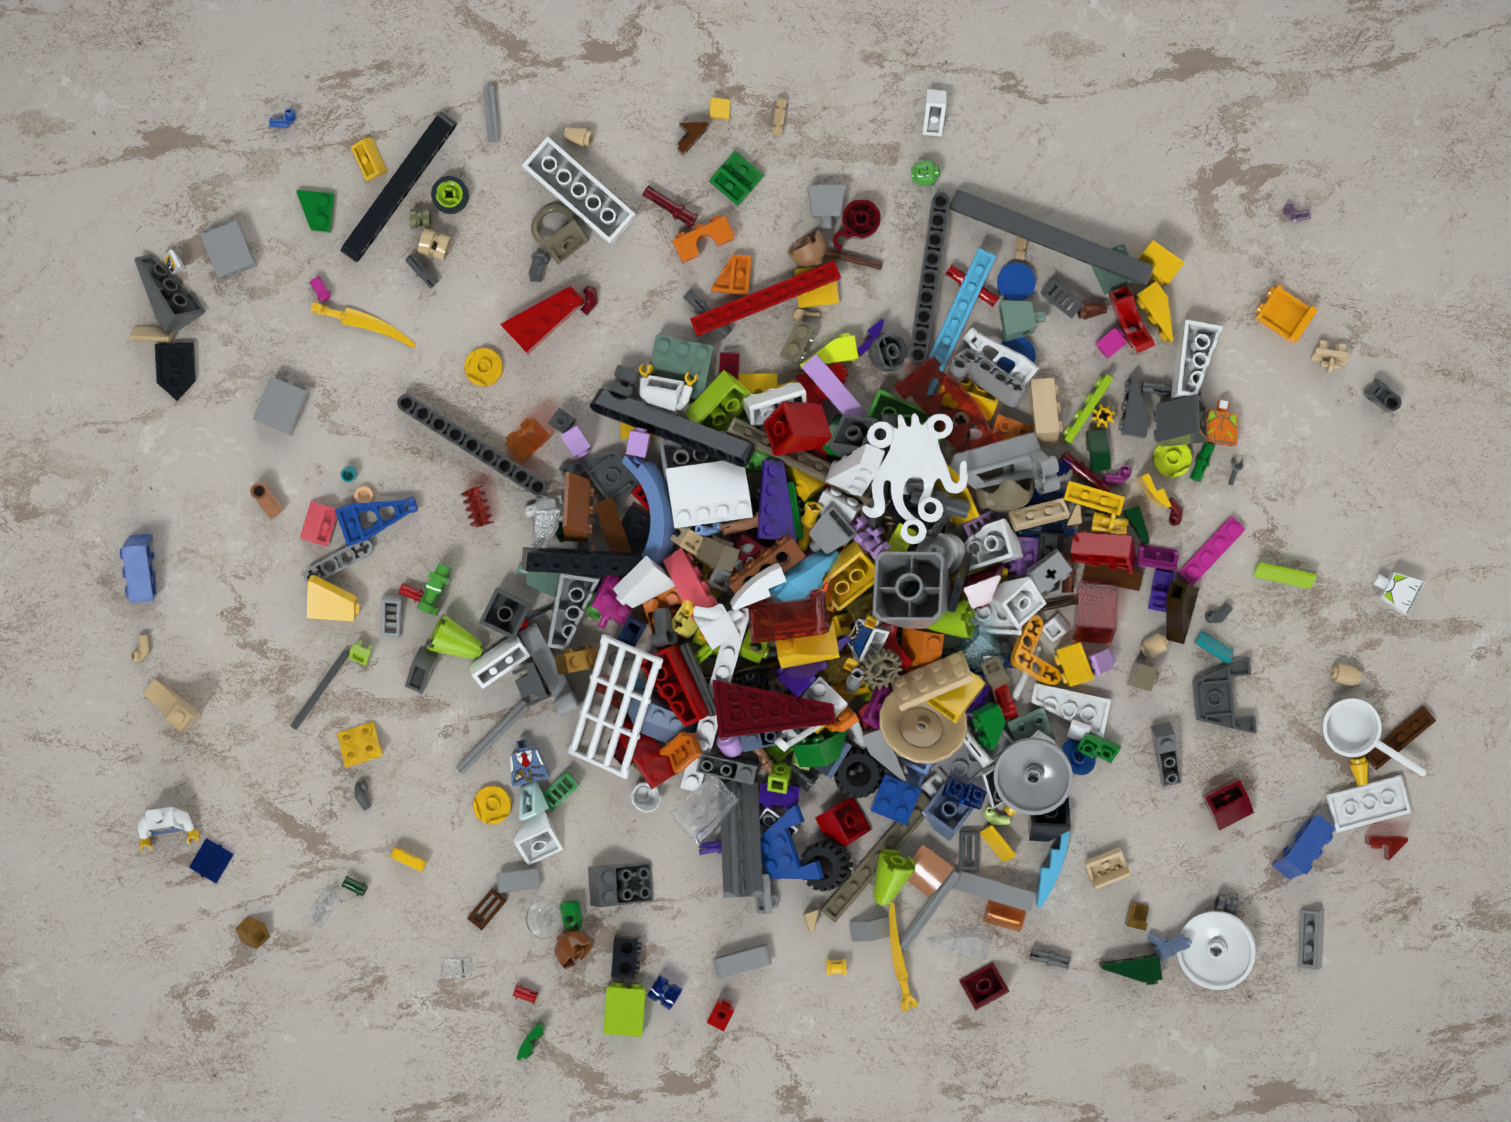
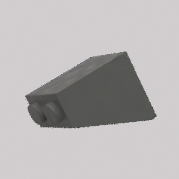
M1198 394L1156 404V411H1153V420L1156 422L1157 427L1154 430V439L1161 447L1208 442L1206 404Z
M843 414L829 442V448L842 458L845 455H851L854 450L865 444L871 445L867 438L868 430L873 424L879 422L878 419ZM880 428L874 432L877 440H879Z

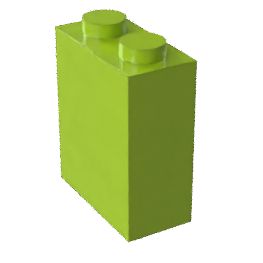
M611 982V984L607 985L603 1034L642 1037L647 987H642L643 984L639 983L623 986L622 982Z

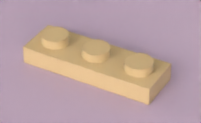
M1063 498L1012 510L1008 513L1014 531L1067 519L1070 516Z

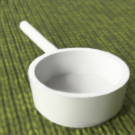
M1345 699L1333 704L1325 712L1321 722L1322 735L1326 743L1338 754L1346 757H1359L1376 747L1420 776L1427 774L1424 768L1379 741L1382 730L1381 720L1377 711L1369 703L1360 699Z

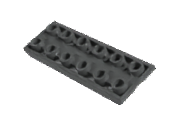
M755 779L753 785L733 780H719L723 898L763 896L758 779Z

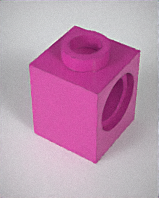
M1114 328L1094 345L1108 359L1127 343L1125 340L1126 336L1120 329L1116 330Z

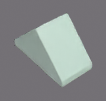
M535 781L520 787L519 820L523 821L549 808L538 782Z

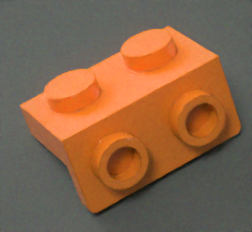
M686 731L678 733L673 740L666 743L665 747L659 751L660 755L669 756L674 773H681L702 755L696 733H687Z

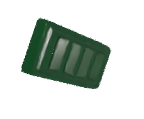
M1140 506L1122 510L1143 545L1149 544L1150 540Z

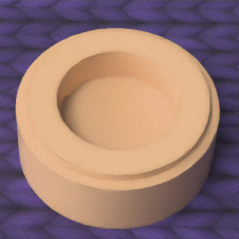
M366 486L359 487L354 493V499L357 503L373 502L375 497L373 490Z

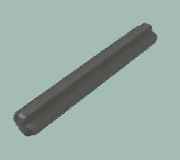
M685 643L679 647L698 687L709 717H713L716 715L714 698L690 643Z

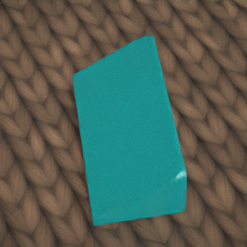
M1204 631L1199 632L1194 640V644L1224 663L1231 662L1233 656L1232 649Z

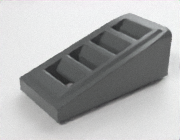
M1051 279L1041 291V295L1045 300L1071 319L1084 306L1081 300L1054 279ZM1060 293H1062V295L1057 300H1055ZM1068 297L1069 299L1063 305H1061L1064 302V300ZM1074 301L1075 304L1068 311L1067 308Z

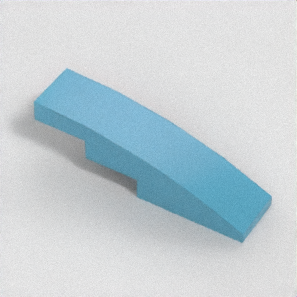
M1070 831L1059 836L1058 848H1050L1048 867L1040 866L1036 897L1037 907L1043 906L1059 876L1067 851Z

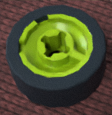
M445 176L434 183L431 190V198L434 205L441 212L456 214L466 207L469 193L462 180L454 176ZM448 192H453V199L447 198Z

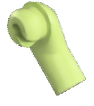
M990 806L986 807L983 811L984 818L993 826L1010 824L1009 815H999Z

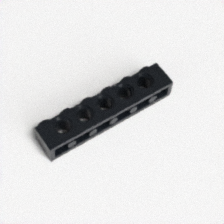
M523 547L521 567L526 572L626 576L643 557L638 552Z

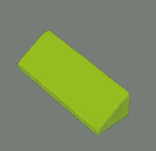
M1263 562L1256 563L1253 574L1256 578L1307 589L1311 588L1317 576L1314 573Z

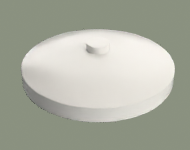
M1208 911L1192 918L1182 929L1180 935L1184 933L1186 938L1190 937L1192 944L1190 948L1177 952L1178 960L1185 974L1196 984L1212 990L1229 989L1241 983L1251 972L1256 960L1255 940L1247 925L1236 916L1222 911Z

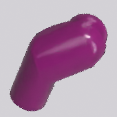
M1123 465L1116 474L1105 473L1104 482L1123 484L1132 474L1131 467Z

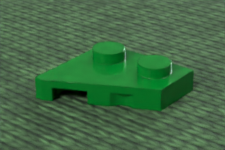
M297 190L296 193L310 230L331 233L335 194Z

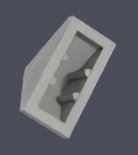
M888 916L849 922L852 942L875 941L890 936Z

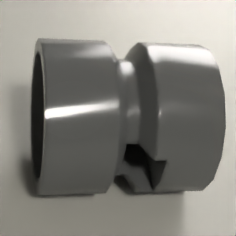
M617 365L614 372L616 378L611 380L608 390L632 399L635 391L633 385L638 383L641 373L628 367ZM621 380L628 382L627 387L620 385Z

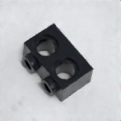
M615 935L611 977L634 979L635 973L639 974L640 962L636 961L637 954H641L642 942H638V937ZM626 942L631 943L633 950L625 952L622 949V945ZM623 962H628L631 965V970L623 971L620 965Z

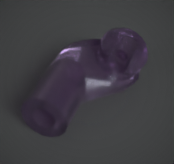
M1291 203L1284 205L1283 214L1292 222L1311 219L1309 209L1297 211Z

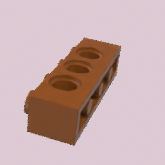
M790 534L783 535L776 540V544L771 548L767 547L762 550L760 556L755 560H749L742 570L733 572L726 582L736 594L745 584V578L750 575L755 576L761 572L760 568L763 564L771 566L779 563L783 573H785L806 556ZM779 552H785V556L782 559H776V555Z

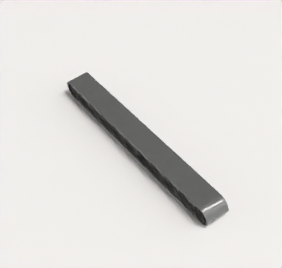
M956 190L949 209L1143 286H1147L1154 269L1150 264L962 190Z

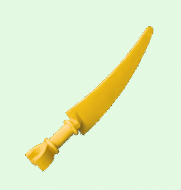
M316 302L312 304V314L339 318V321L342 319L341 325L374 331L398 340L411 348L415 347V343L403 333L369 314L347 307L345 312H343V310L331 309Z
M891 902L889 912L891 953L896 978H898L903 994L900 1004L901 1011L910 1010L908 1003L910 1008H916L918 1004L909 990L907 982L909 980L907 977L909 976L900 947L895 906Z

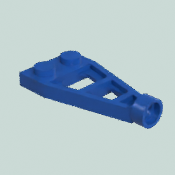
M414 496L404 500L353 503L337 508L335 512L348 547L368 540L409 513L417 512L418 506ZM405 503H407V506H408V509H409V510H406V509H405V507H404ZM394 507L395 516L388 520H382L380 508ZM360 512H374L377 517L376 524L368 529H364L359 519Z

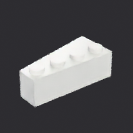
M1185 320L1179 326L1171 400L1198 394L1223 326Z

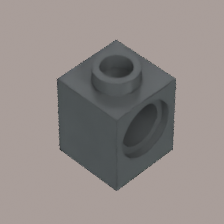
M559 407L548 424L564 434L571 429L576 419Z

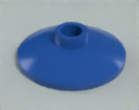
M1071 738L1062 745L1061 749L1069 758L1073 773L1076 775H1086L1094 769L1096 758L1094 756L1092 759L1076 750L1080 741Z

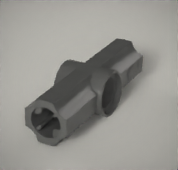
M912 488L908 505L918 507L924 490ZM943 491L931 492V497L939 500L942 504V515L948 514L964 519L967 517L970 501L950 497L948 493ZM928 502L925 504L924 509L929 510L933 514L936 511V505L933 502Z

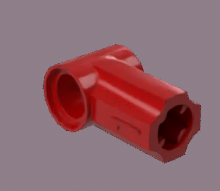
M1004 684L994 690L991 687L995 704L1000 706L1004 719L1009 720L1018 717L1016 705L1011 698L1008 684Z

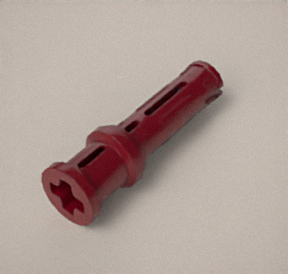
M650 185L646 187L642 194L643 197L672 214L674 220L678 219L686 224L688 229H691L699 214H694L687 210L685 205H678Z

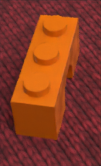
M718 215L711 218L710 223L704 226L703 223L692 228L693 231L687 234L684 231L675 235V239L672 242L683 264L700 256L697 243L701 238L710 237L715 241L717 247H720L735 240V236L726 216L721 217Z

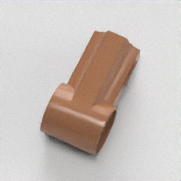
M257 482L251 486V496L256 499L270 519H273L285 510L270 491L267 484ZM259 485L265 489V493L261 497L255 493V489Z

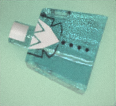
M979 624L975 626L972 638H964L955 648V653L963 651L969 666L983 671L981 664L996 656H999L1002 663L1004 662V657L1000 655L1001 650L998 640Z

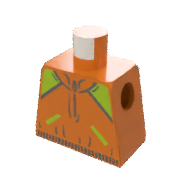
M1218 400L1216 411L1208 410L1206 412L1207 443L1231 447L1237 446V414L1228 413V401Z

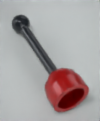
M554 602L550 606L528 617L526 616L519 631L528 626L529 620L553 609Z

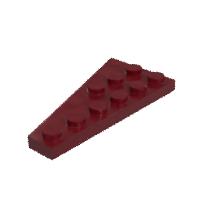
M713 680L720 739L837 724L835 706L832 703Z

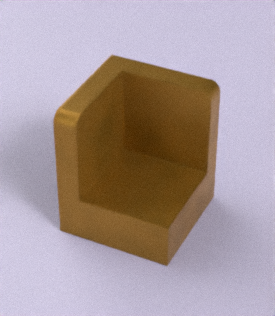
M1130 901L1124 924L1128 927L1146 931L1148 925L1146 918L1149 907Z
M247 917L235 928L240 941L255 949H258L270 938L265 924L252 917Z

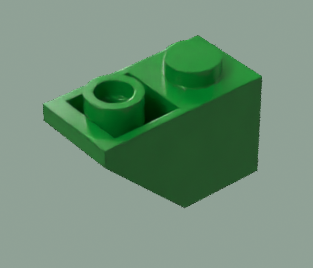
M989 702L971 711L973 716L972 723L978 729L980 735L978 739L981 745L993 750L997 746L1006 722L1000 706Z

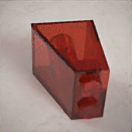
M1078 583L1075 597L1072 641L1112 643L1117 630L1118 586H1113L1109 583Z

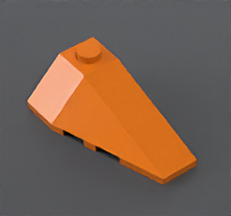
M902 627L900 647L913 662L905 670L906 674L941 659L944 640L943 633Z

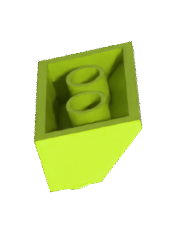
M723 370L685 411V414L695 423L719 432L727 431L733 417L739 419L745 413L743 399L752 395V393L734 376Z

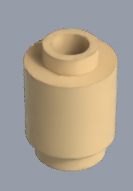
M1158 633L1143 641L1139 648L1146 660L1149 658L1153 659L1168 650L1166 646L1169 645V642L1164 635L1160 636Z
M1338 663L1335 667H1332L1330 677L1335 683L1357 686L1361 679V671L1357 670L1356 667Z

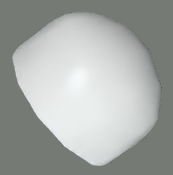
M644 781L639 782L632 788L630 798L636 809L647 813L653 812L659 807L661 795L657 787L651 789L648 783Z

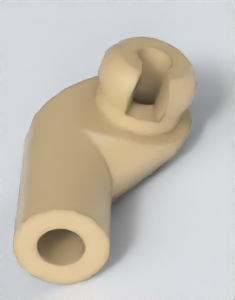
M148 635L138 636L139 648L130 654L131 661L142 662L150 653Z

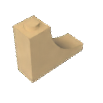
M154 679L143 693L145 697L163 712L166 717L165 720L180 732L190 730L202 715L157 679Z

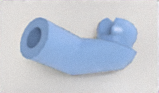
M713 523L712 527L697 525L695 533L703 536L720 535L722 533L720 532V524L722 523Z

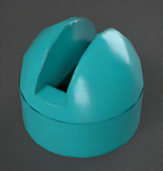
M352 466L343 468L341 471L342 480L345 482L354 481L357 478V470Z

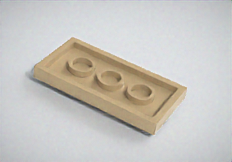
M959 651L904 674L899 678H895V683H891L898 706L903 711L970 683L974 679L963 651Z

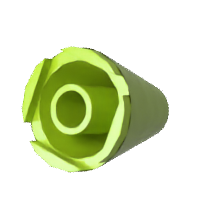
M961 600L956 612L947 611L941 620L924 629L965 639L972 638L975 624H972V618H975V611L968 600Z
M442 614L443 621L438 620L430 636L432 643L431 645L427 644V649L474 660L476 657L479 658L484 648L481 646L482 642L449 616Z
M886 849L882 850L878 856L873 898L879 905H889L915 871V862L909 856L906 858L900 856L902 852Z

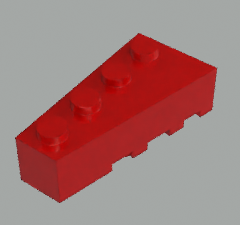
M569 286L500 325L529 355L576 312L585 301Z
M675 644L653 654L663 659L662 667L658 671L654 685L659 690L660 696L665 698L670 704L671 710L681 723L686 727L709 716L698 687L678 645ZM643 659L640 668L646 673L648 679L653 662Z

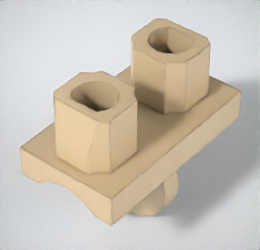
M1320 340L1311 355V361L1320 362V366L1326 367V373L1330 374L1333 368L1340 369V366H1346L1347 361L1351 357V353H1347V345L1339 343L1336 344L1335 350H1329V343Z

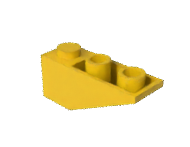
M1155 281L1135 296L1137 299L1135 303L1140 310H1145L1149 323L1157 327L1159 330L1157 333L1163 342L1167 341L1169 344L1173 341L1168 296L1158 282Z

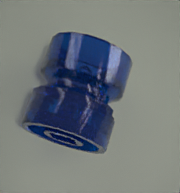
M659 975L646 996L655 1002L659 1000L660 1005L670 1011L683 989L675 983L669 984L667 978Z

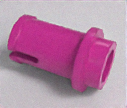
M320 276L310 281L309 284L317 294V300H320L321 303L332 297L330 295L331 291L327 290Z

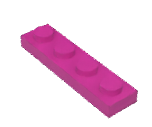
M1230 516L1177 573L1193 586L1246 529Z

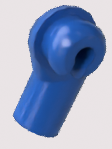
M288 108L281 118H270L269 127L288 128L296 119L295 111Z

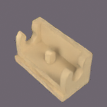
M678 528L681 534L679 536L672 535L670 540L697 556L704 537L696 534L689 528Z

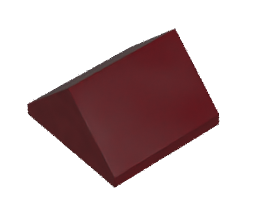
M993 962L959 980L975 1011L1010 992Z

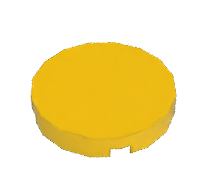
M479 348L467 356L464 364L465 374L475 385L481 387L491 386L500 379L503 372V362L495 351L488 348Z
M495 785L486 786L479 790L473 800V811L476 817L490 825L504 821L512 808L508 792L502 787Z

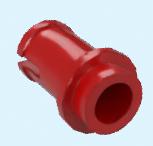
M403 582L398 594L411 598L416 603L421 601L424 591H422V588L417 589Z
M520 984V986L516 985L512 996L516 997L515 999L520 998L534 1004L538 992L524 988Z

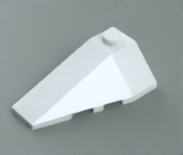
M1006 519L986 524L981 528L982 530L969 537L964 543L966 551L973 554L968 573L1023 557L1019 539ZM957 573L950 575L949 577L951 578L957 576Z

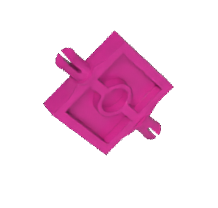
M605 575L594 596L591 606L602 615L598 624L602 629L606 628L609 620H613L619 625H624L632 610L629 605H622L616 599L617 593L613 589L625 576Z

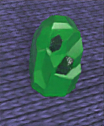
M572 900L560 903L564 927L569 931H579L582 927L580 901Z

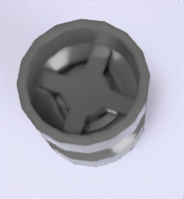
M1218 893L1214 911H1222L1235 916L1239 899L1233 896L1229 898L1225 894Z

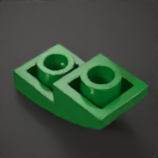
M1085 734L1076 747V750L1092 759L1096 755L1110 764L1121 749V746L1117 743L1091 734Z
M541 1021L535 1025L523 1041L516 1057L518 1061L522 1058L526 1060L534 1053L535 1044L532 1042V1039L537 1041L544 1035L542 1031L545 1029V1026Z

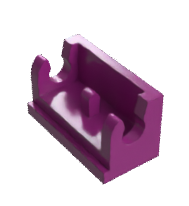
M1138 544L1135 565L1177 571L1179 552L1175 549Z

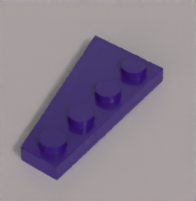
M763 460L757 538L777 540L783 535L790 534L793 540L797 542L784 462Z

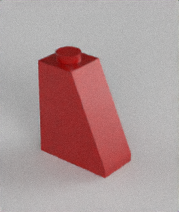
M841 362L827 366L842 384L846 382V377L849 375L845 365L842 366ZM807 373L796 376L797 382L806 391V403L822 404L827 399L826 395L817 387Z

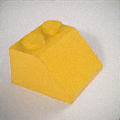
M1154 240L1146 246L1137 259L1154 267L1151 274L1152 280L1154 282L1157 281L1160 286H1167L1185 263Z
M1074 642L1055 649L1056 654L1053 657L1056 665L1061 666L1062 673L1060 675L1064 684L1067 683L1071 687L1095 679L1081 642Z

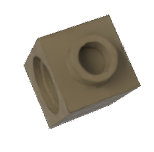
M999 656L981 664L993 690L1011 682Z

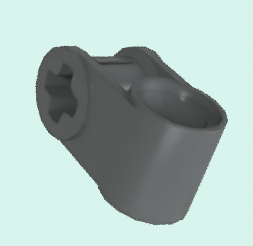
M1375 378L1373 380L1374 383L1367 391L1363 392V395L1386 413L1398 410L1402 404L1401 398L1389 389L1385 383ZM1388 398L1395 401L1394 408L1388 407Z

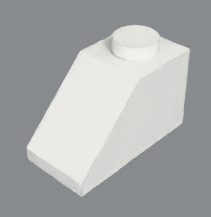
M927 89L922 135L942 137L946 109V91Z

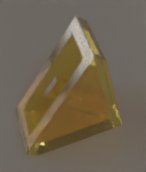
M874 591L853 600L846 606L854 622L873 614Z

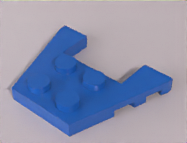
M799 805L793 806L760 836L761 861L770 879L819 880L824 878L819 861L805 866L801 865L790 834L789 827L805 822Z

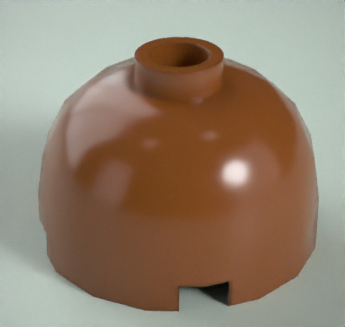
M578 930L567 933L562 932L557 937V943L555 944V957L564 969H569L576 965L575 960L579 957L582 960L593 947V941L585 933Z

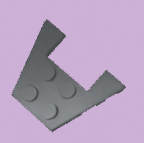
M617 449L558 468L564 477L565 472H571L579 476L586 471L605 499L613 497L617 512L639 483L632 472L622 463L623 458ZM595 513L593 517L602 528L598 514Z
M1245 657L1192 681L1196 720L1257 733L1255 715L1235 717L1231 677L1251 675L1250 657Z

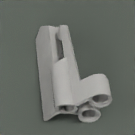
M1034 432L954 454L949 466L960 476V464L962 461H966L967 483L974 489L998 485L1004 480L1018 481L1033 478L1037 492L1040 495L1060 489V481L1056 474L1059 471L1058 461L1055 456L1048 457L1042 451ZM1001 467L1004 469L1003 475L986 480H981L976 475Z

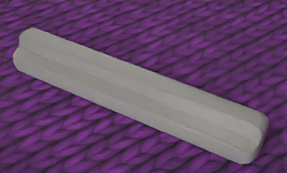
M485 85L483 90L488 140L494 143L499 141L495 91L493 85Z

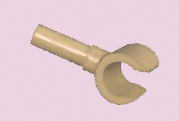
M796 309L793 312L792 319L802 321L803 316L820 317V312Z

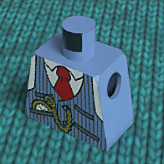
M527 739L516 741L518 753L510 755L512 787L548 779L550 775L539 749L530 750Z

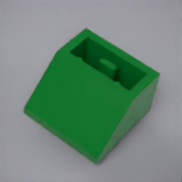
M823 730L818 734L813 732L811 736H807L793 745L799 767L828 766L840 759L846 731L830 732Z

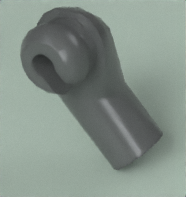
M1225 603L1219 611H1207L1205 619L1209 623H1222L1233 608Z
M362 780L354 786L355 799L365 811L372 805L364 794V791L368 789V784Z

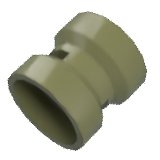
M410 209L411 229H416L419 226L431 228L430 209H423L422 211Z

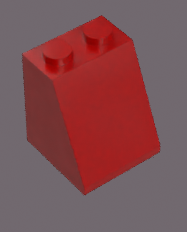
M783 401L763 422L774 456L822 448L832 438L821 404Z

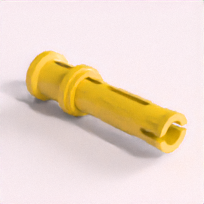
M807 502L804 507L805 514L801 517L803 538L797 540V545L805 555L811 537L809 532L817 523L818 514L822 511V507L816 502Z

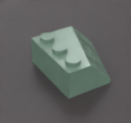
M656 335L651 359L654 371L649 375L684 381V385H686L685 375L691 371L689 377L691 380H694L695 374L698 373L699 378L696 382L692 383L693 390L690 396L691 399L696 400L706 390L714 346Z

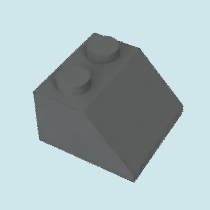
M495 588L479 623L515 640L531 604L500 588Z

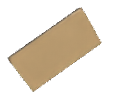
M136 326L130 334V339L139 342L172 343L173 331L165 333L162 327Z

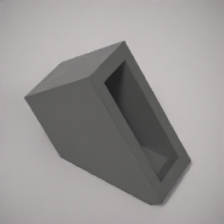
M421 646L412 661L405 687L423 694L439 654Z

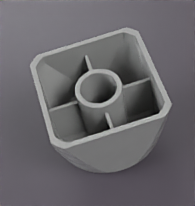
M881 552L877 555L875 559L873 615L878 620L908 629H924L934 625L943 618L948 611L952 589L944 557L939 552ZM920 587L915 596L909 597V593L913 588Z

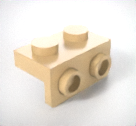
M1120 847L1083 861L1094 889L1106 887L1108 884L1131 876Z

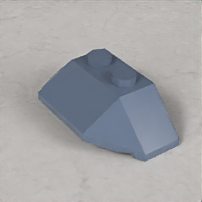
M634 687L633 691L641 695L644 694L643 690ZM651 694V703L648 704L640 733L668 743L680 732L694 733L697 730L699 721L685 727L671 710L670 704L666 699ZM631 697L628 713L634 726L641 701Z

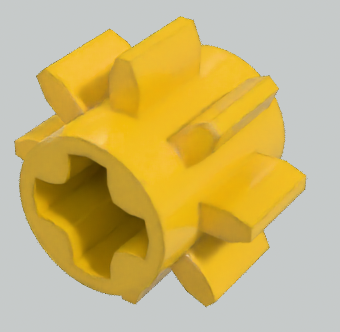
M1099 404L1098 411L1093 409L1092 412L1095 414V417L1091 418V420H1096V427L1103 424L1104 428H1107L1108 421L1114 423L1111 417L1115 412H1110V405L1103 408ZM1101 411L1103 412V414H1107L1105 421L1103 420V418L1099 419Z

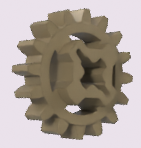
M881 648L879 653L874 650V655L868 654L869 659L862 661L865 665L860 667L864 672L863 681L872 689L877 687L881 690L882 685L888 688L889 682L894 684V678L900 677L898 672L902 671L900 666L902 661L891 649L885 651L884 648Z

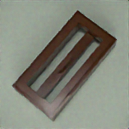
M492 888L467 919L482 931L506 903L507 899L503 898L501 894ZM493 894L495 898L475 920L473 918L474 915ZM499 899L501 903L481 925L479 921Z

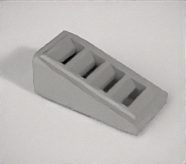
M382 596L381 636L401 637L402 596ZM386 603H397V606L386 605ZM386 610L397 611V614L386 613ZM386 618L397 619V622L386 621ZM386 626H396V627H397L396 630L385 629V628H386Z

